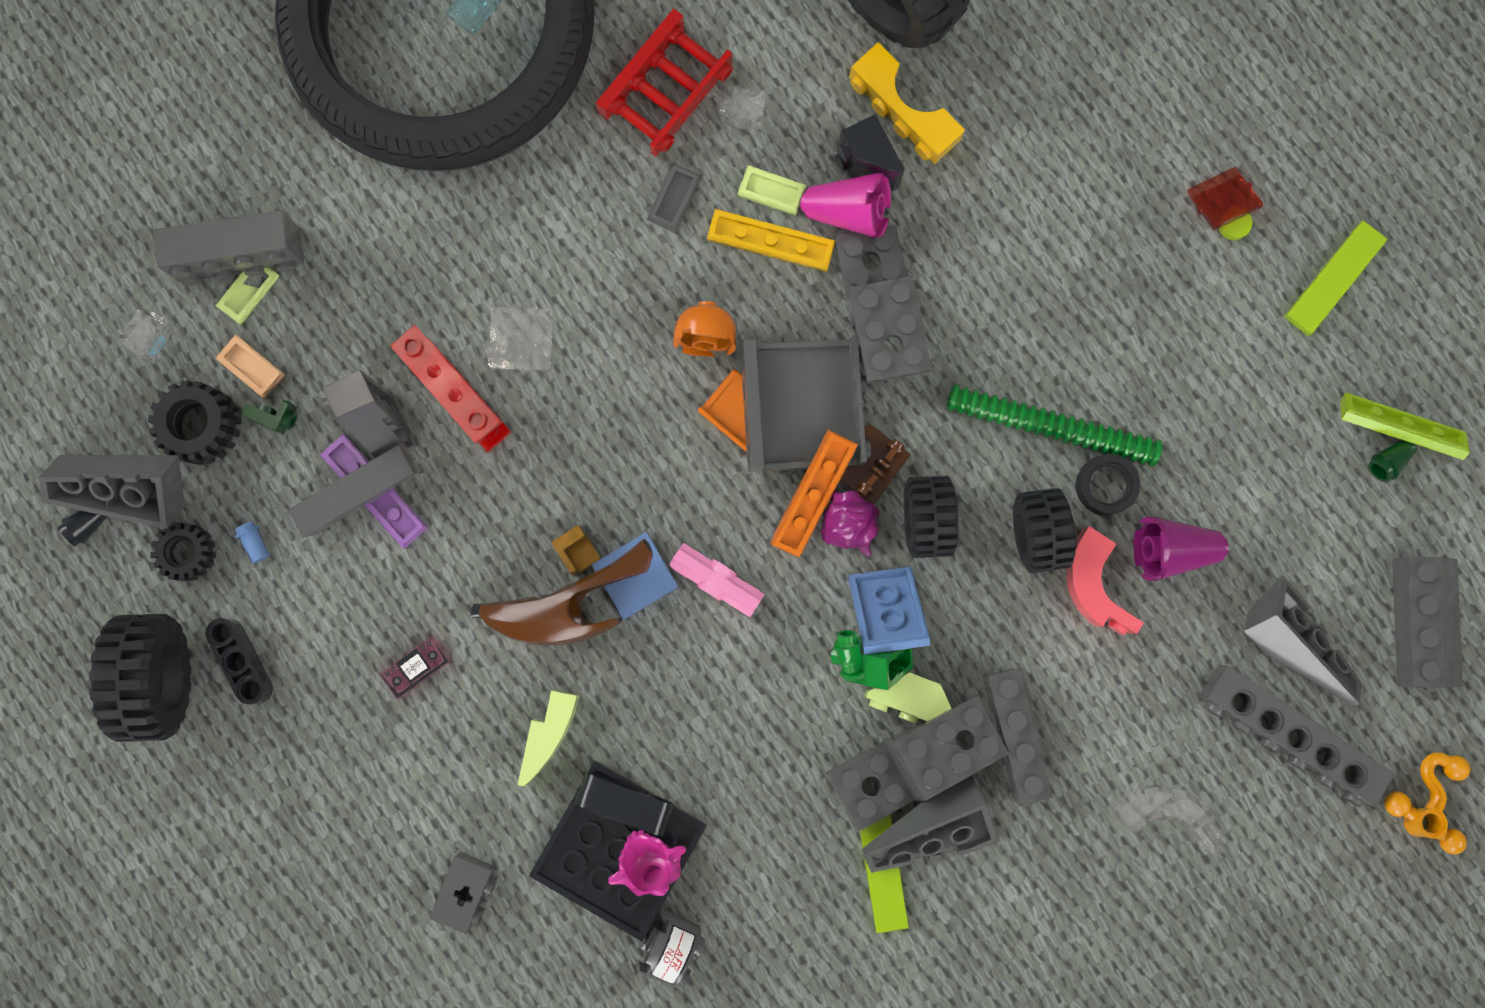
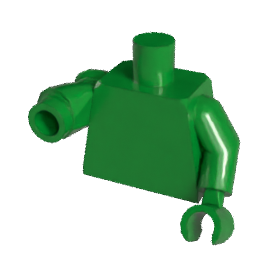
M842 630L837 632V640L831 651V662L835 665H841L842 670L839 674L848 682L889 690L913 668L912 648L864 655L860 636L857 637V632L854 630Z

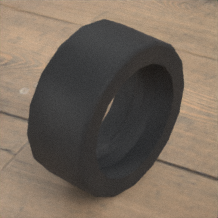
M1105 454L1091 459L1082 466L1076 478L1075 488L1078 499L1086 509L1098 515L1109 516L1123 512L1134 504L1140 492L1141 481L1137 469L1129 460L1120 455ZM1105 466L1119 470L1126 482V490L1122 498L1111 504L1096 500L1089 488V481L1093 472Z

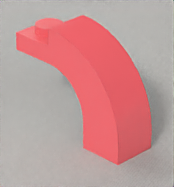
M1090 526L1085 527L1076 538V552L1073 564L1070 568H1066V579L1070 596L1083 617L1095 627H1103L1105 622L1109 620L1110 622L1107 626L1123 636L1126 632L1137 634L1144 622L1113 603L1106 595L1102 585V569L1116 543Z

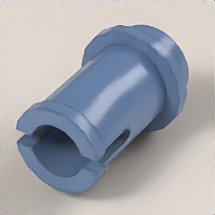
M253 521L235 529L237 533L235 539H240L251 560V564H255L271 555L258 532L260 527L255 526Z

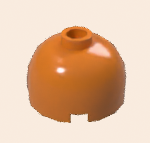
M701 301L698 305L683 311L677 319L674 328L673 346L676 349L678 345L682 346V353L691 356L715 357L711 350H726V355H730L736 350V324L732 316L724 309L718 307L716 303Z

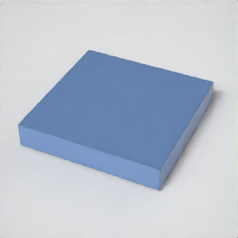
M647 532L592 564L596 572L620 558L642 539L649 542L653 551V557L647 572L604 586L623 620L679 588Z

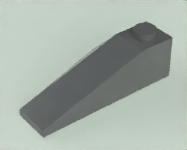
M1285 577L1278 579L1248 611L1244 629L1246 636L1252 643H1256L1267 655L1354 707L1359 705L1362 688L1361 681L1339 650L1333 652L1329 650V641L1325 636L1327 631L1323 625L1320 624L1314 627L1304 613L1310 609V606L1303 596Z
M971 775L932 798L921 802L861 850L871 873L908 866L915 858L928 856L929 861L940 859V853L950 852L955 849L958 855L967 854L999 840L986 802Z

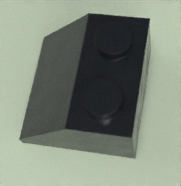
M876 114L842 130L839 143L837 144L838 154L835 155L841 171L847 170L851 178L882 173L883 176L888 178L891 191L897 190L905 169Z

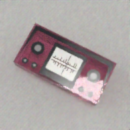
M431 636L379 675L396 699L400 700L452 661L436 638Z

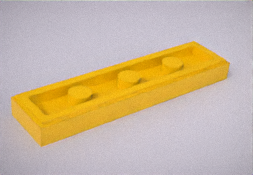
M718 209L714 210L707 235L708 241L825 272L828 270L835 245V240Z

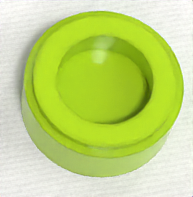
M1239 207L1227 210L1220 217L1218 223L1221 234L1229 240L1242 239L1251 231L1253 225L1251 215L1245 209Z

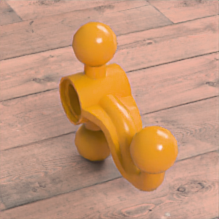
M1434 752L1427 755L1422 760L1420 766V776L1430 792V798L1424 808H1414L1410 798L1405 793L1394 791L1385 797L1384 807L1394 817L1404 816V826L1409 834L1415 837L1437 838L1440 847L1445 852L1457 855L1466 849L1467 839L1461 831L1455 828L1447 829L1448 821L1443 814L1447 801L1446 792L1435 776L1434 768L1437 765H1441L1444 774L1449 779L1461 781L1470 775L1471 767L1469 762L1459 755L1449 756L1442 752ZM1425 816L1428 820V826L1426 829H1424L1422 824L1423 818Z

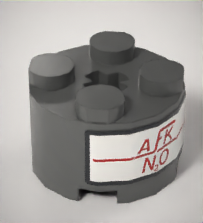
M662 909L660 913L662 920H654L641 949L644 950L646 956L644 962H637L636 972L672 988L676 986L684 988L691 973V969L688 968L693 956L698 957L700 955L705 938L701 937L699 925Z

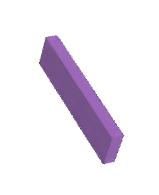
M342 434L320 454L340 478L370 462L346 434ZM394 488L374 502L364 504L404 549L428 528Z

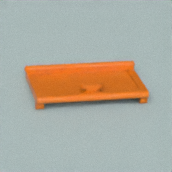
M734 368L706 403L698 408V412L746 451L742 374Z

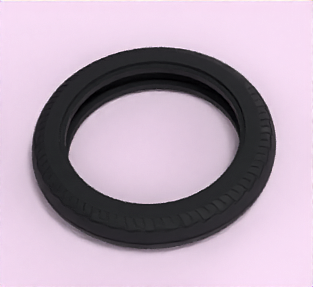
M276 0L275 2L276 36L285 70L300 100L314 118L337 139L370 158L401 168L423 171H446L477 166L512 152L541 132L557 116L573 94L588 59L594 28V0H545L544 25L535 52L520 75L506 89L487 102L467 111L444 116L422 117L406 115L383 108L367 100L344 81L334 62L330 48L328 20L332 0Z

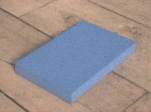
M911 567L848 575L864 655L930 646V637Z

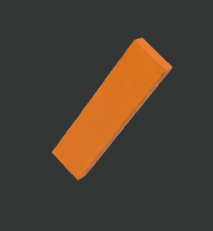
M829 429L827 430L770 540L771 545L800 557L858 446L856 442Z

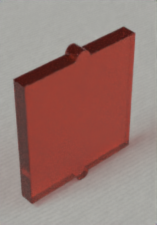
M1236 167L1187 190L1190 199L1198 208L1197 213L1204 216L1213 230L1263 207V202L1252 189V183H1247Z

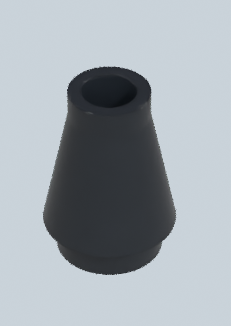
M78 511L62 519L63 523L57 529L75 547L80 542L84 544L109 516Z

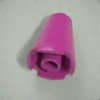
M882 173L811 186L807 189L806 193L802 194L801 210L805 212L809 219L872 238L882 237L887 229L889 218H884L885 208H891V189L888 178L883 176Z

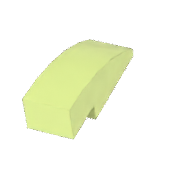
M552 690L545 721L539 719L531 720L518 780L519 786L527 785L555 754L574 717L580 695Z

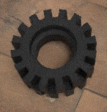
M174 523L175 526L170 525L165 529V532L159 531L156 536L160 539L158 542L153 541L151 545L156 547V551L150 552L151 558H156V562H153L155 568L161 569L159 573L162 576H168V579L177 581H194L199 576L207 574L205 571L207 568H212L214 563L211 562L212 557L216 558V552H213V547L216 546L215 542L210 540L212 536L208 532L203 531V528L187 523ZM182 540H188L194 545L195 555L191 562L181 565L174 559L173 550L177 543Z

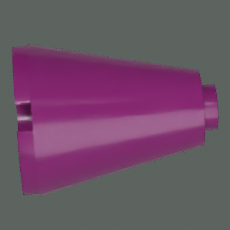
M1154 516L1142 518L1139 523H1143L1141 530H1135L1133 535L1134 562L1136 566L1142 567L1145 574L1140 575L1147 581H1158L1220 563L1229 551L1228 541L1220 531Z

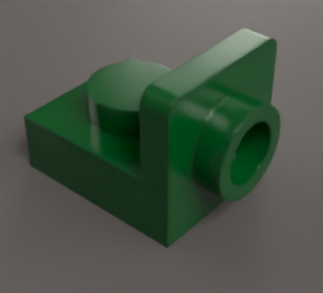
M287 400L282 401L278 412L262 403H259L257 408L246 403L241 413L247 419L282 435L285 434L287 429L291 430L298 414L295 412L297 406Z

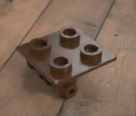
M868 423V426H864L865 439H869L871 444L870 458H867V462L862 466L846 467L840 481L853 491H857L870 503L875 504L911 454L904 450L905 446L895 439L892 441Z

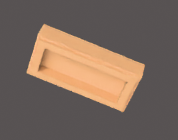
M235 335L215 358L264 399L285 376L284 373L238 335Z

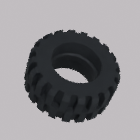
M168 614L115 616L101 628V635L96 637L94 643L95 651L92 653L90 660L92 668L89 671V681H91L89 693L90 700L93 702V715L98 720L97 725L106 737L116 742L167 740L181 728L180 724L184 722L186 717L185 711L188 709L190 701L188 697L189 692H191L190 674H192V669L189 661L191 656L190 650L187 648L186 634L182 632L181 624Z

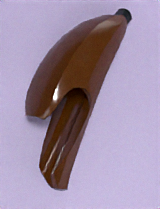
M642 539L613 563L589 576L561 587L548 596L473 604L470 616L473 619L481 618L490 628L514 641L531 645H564L590 639L622 623L623 618H613L597 623L589 622L582 613L581 605L583 598L591 591L647 572L653 557L652 548L647 540Z

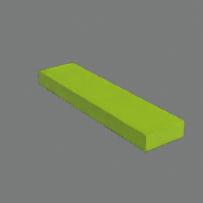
M1364 220L1359 222L1285 314L1284 318L1307 336L1312 335L1388 239Z
M1345 392L1341 399V420L1462 460L1470 453L1467 432L1350 393Z
M891 814L860 831L862 848L892 826ZM864 857L876 933L908 929L899 867L871 873Z

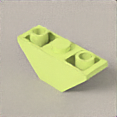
M910 672L903 676L889 690L873 687L866 690L864 697L871 699L869 706L887 712L889 707L900 710V718L915 724L918 723L919 718L929 721L951 709L941 684Z

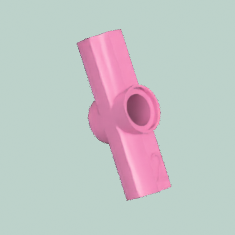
M685 543L682 544L669 564L673 570L695 582L698 588L719 601H725L748 617H751L765 595L757 588L738 578L737 574L715 559H708Z

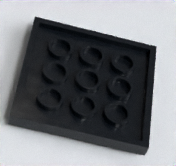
M594 760L588 771L657 796ZM579 786L529 877L642 942L675 882L669 885L668 892L663 896H654L650 893L637 896L625 884L610 885L608 883L609 877L619 871L618 864L620 862L618 858L621 856V851L624 849L627 837L633 831L638 832L640 829L576 805L574 802L580 789ZM675 806L664 836L643 832L660 839L670 848L684 846L686 852L681 855L680 860L682 871L707 824Z

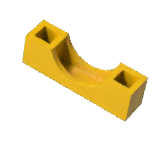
M877 42L851 66L850 84L858 94L863 95L865 93L873 101L871 105L880 116H888L894 123L893 128L903 139L908 137L916 145L914 147L915 151L923 160L927 161L930 159L936 164L962 139L965 129L944 108L932 112H921L907 106L900 99L895 87V78L900 63Z

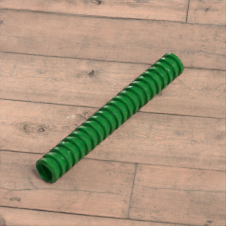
M955 384L949 394L947 402L949 412H952L954 409L960 415L963 412L967 413V417L976 415L978 420H981L983 417L989 423L991 420H994L996 425L1005 423L1007 428L1012 425L1015 430L1023 428L1026 433L1033 431V434L1037 436L1041 433L1044 438L1052 436V439L1055 441L1060 438L1063 443L1070 441L1073 446L1081 444V447L1084 449L1089 446L1091 451L1100 449L1102 454L1107 452L1114 455L1118 454L1124 458L1129 457L1131 462L1138 460L1139 464L1142 465L1147 462L1150 467H1154L1159 462L1162 454L1163 444L1160 439L1152 441V438L1149 436L1144 439L1141 434L1133 436L1131 431L1123 433V430L1120 428L1115 431L1112 426L1104 428V425L1101 423L1098 425H1094V421L1086 423L1083 418L1075 420V417L1072 415L1067 418L1065 413L1056 415L1054 410L1046 412V408L1043 407L1038 410L1035 405L1027 407L1025 402H1022L1020 405L1017 404V400L1013 399L1009 402L1006 397L998 399V395L995 394L990 397L988 392L980 394L977 389H974L972 392L966 386L964 389H961L959 384Z

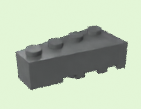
M59 455L39 476L43 503L167 529L185 506L179 455Z

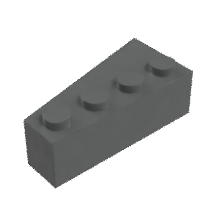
M361 370L323 387L327 396L323 398V403L331 417L335 416L375 458L397 445L403 444L407 452L416 449L392 393Z

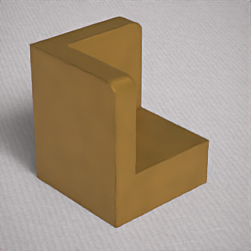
M579 525L551 542L573 576L578 575L600 560L598 552Z

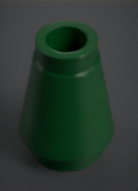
M1400 440L1374 454L1368 465L1370 472L1375 478L1383 482L1396 479L1417 452V446Z

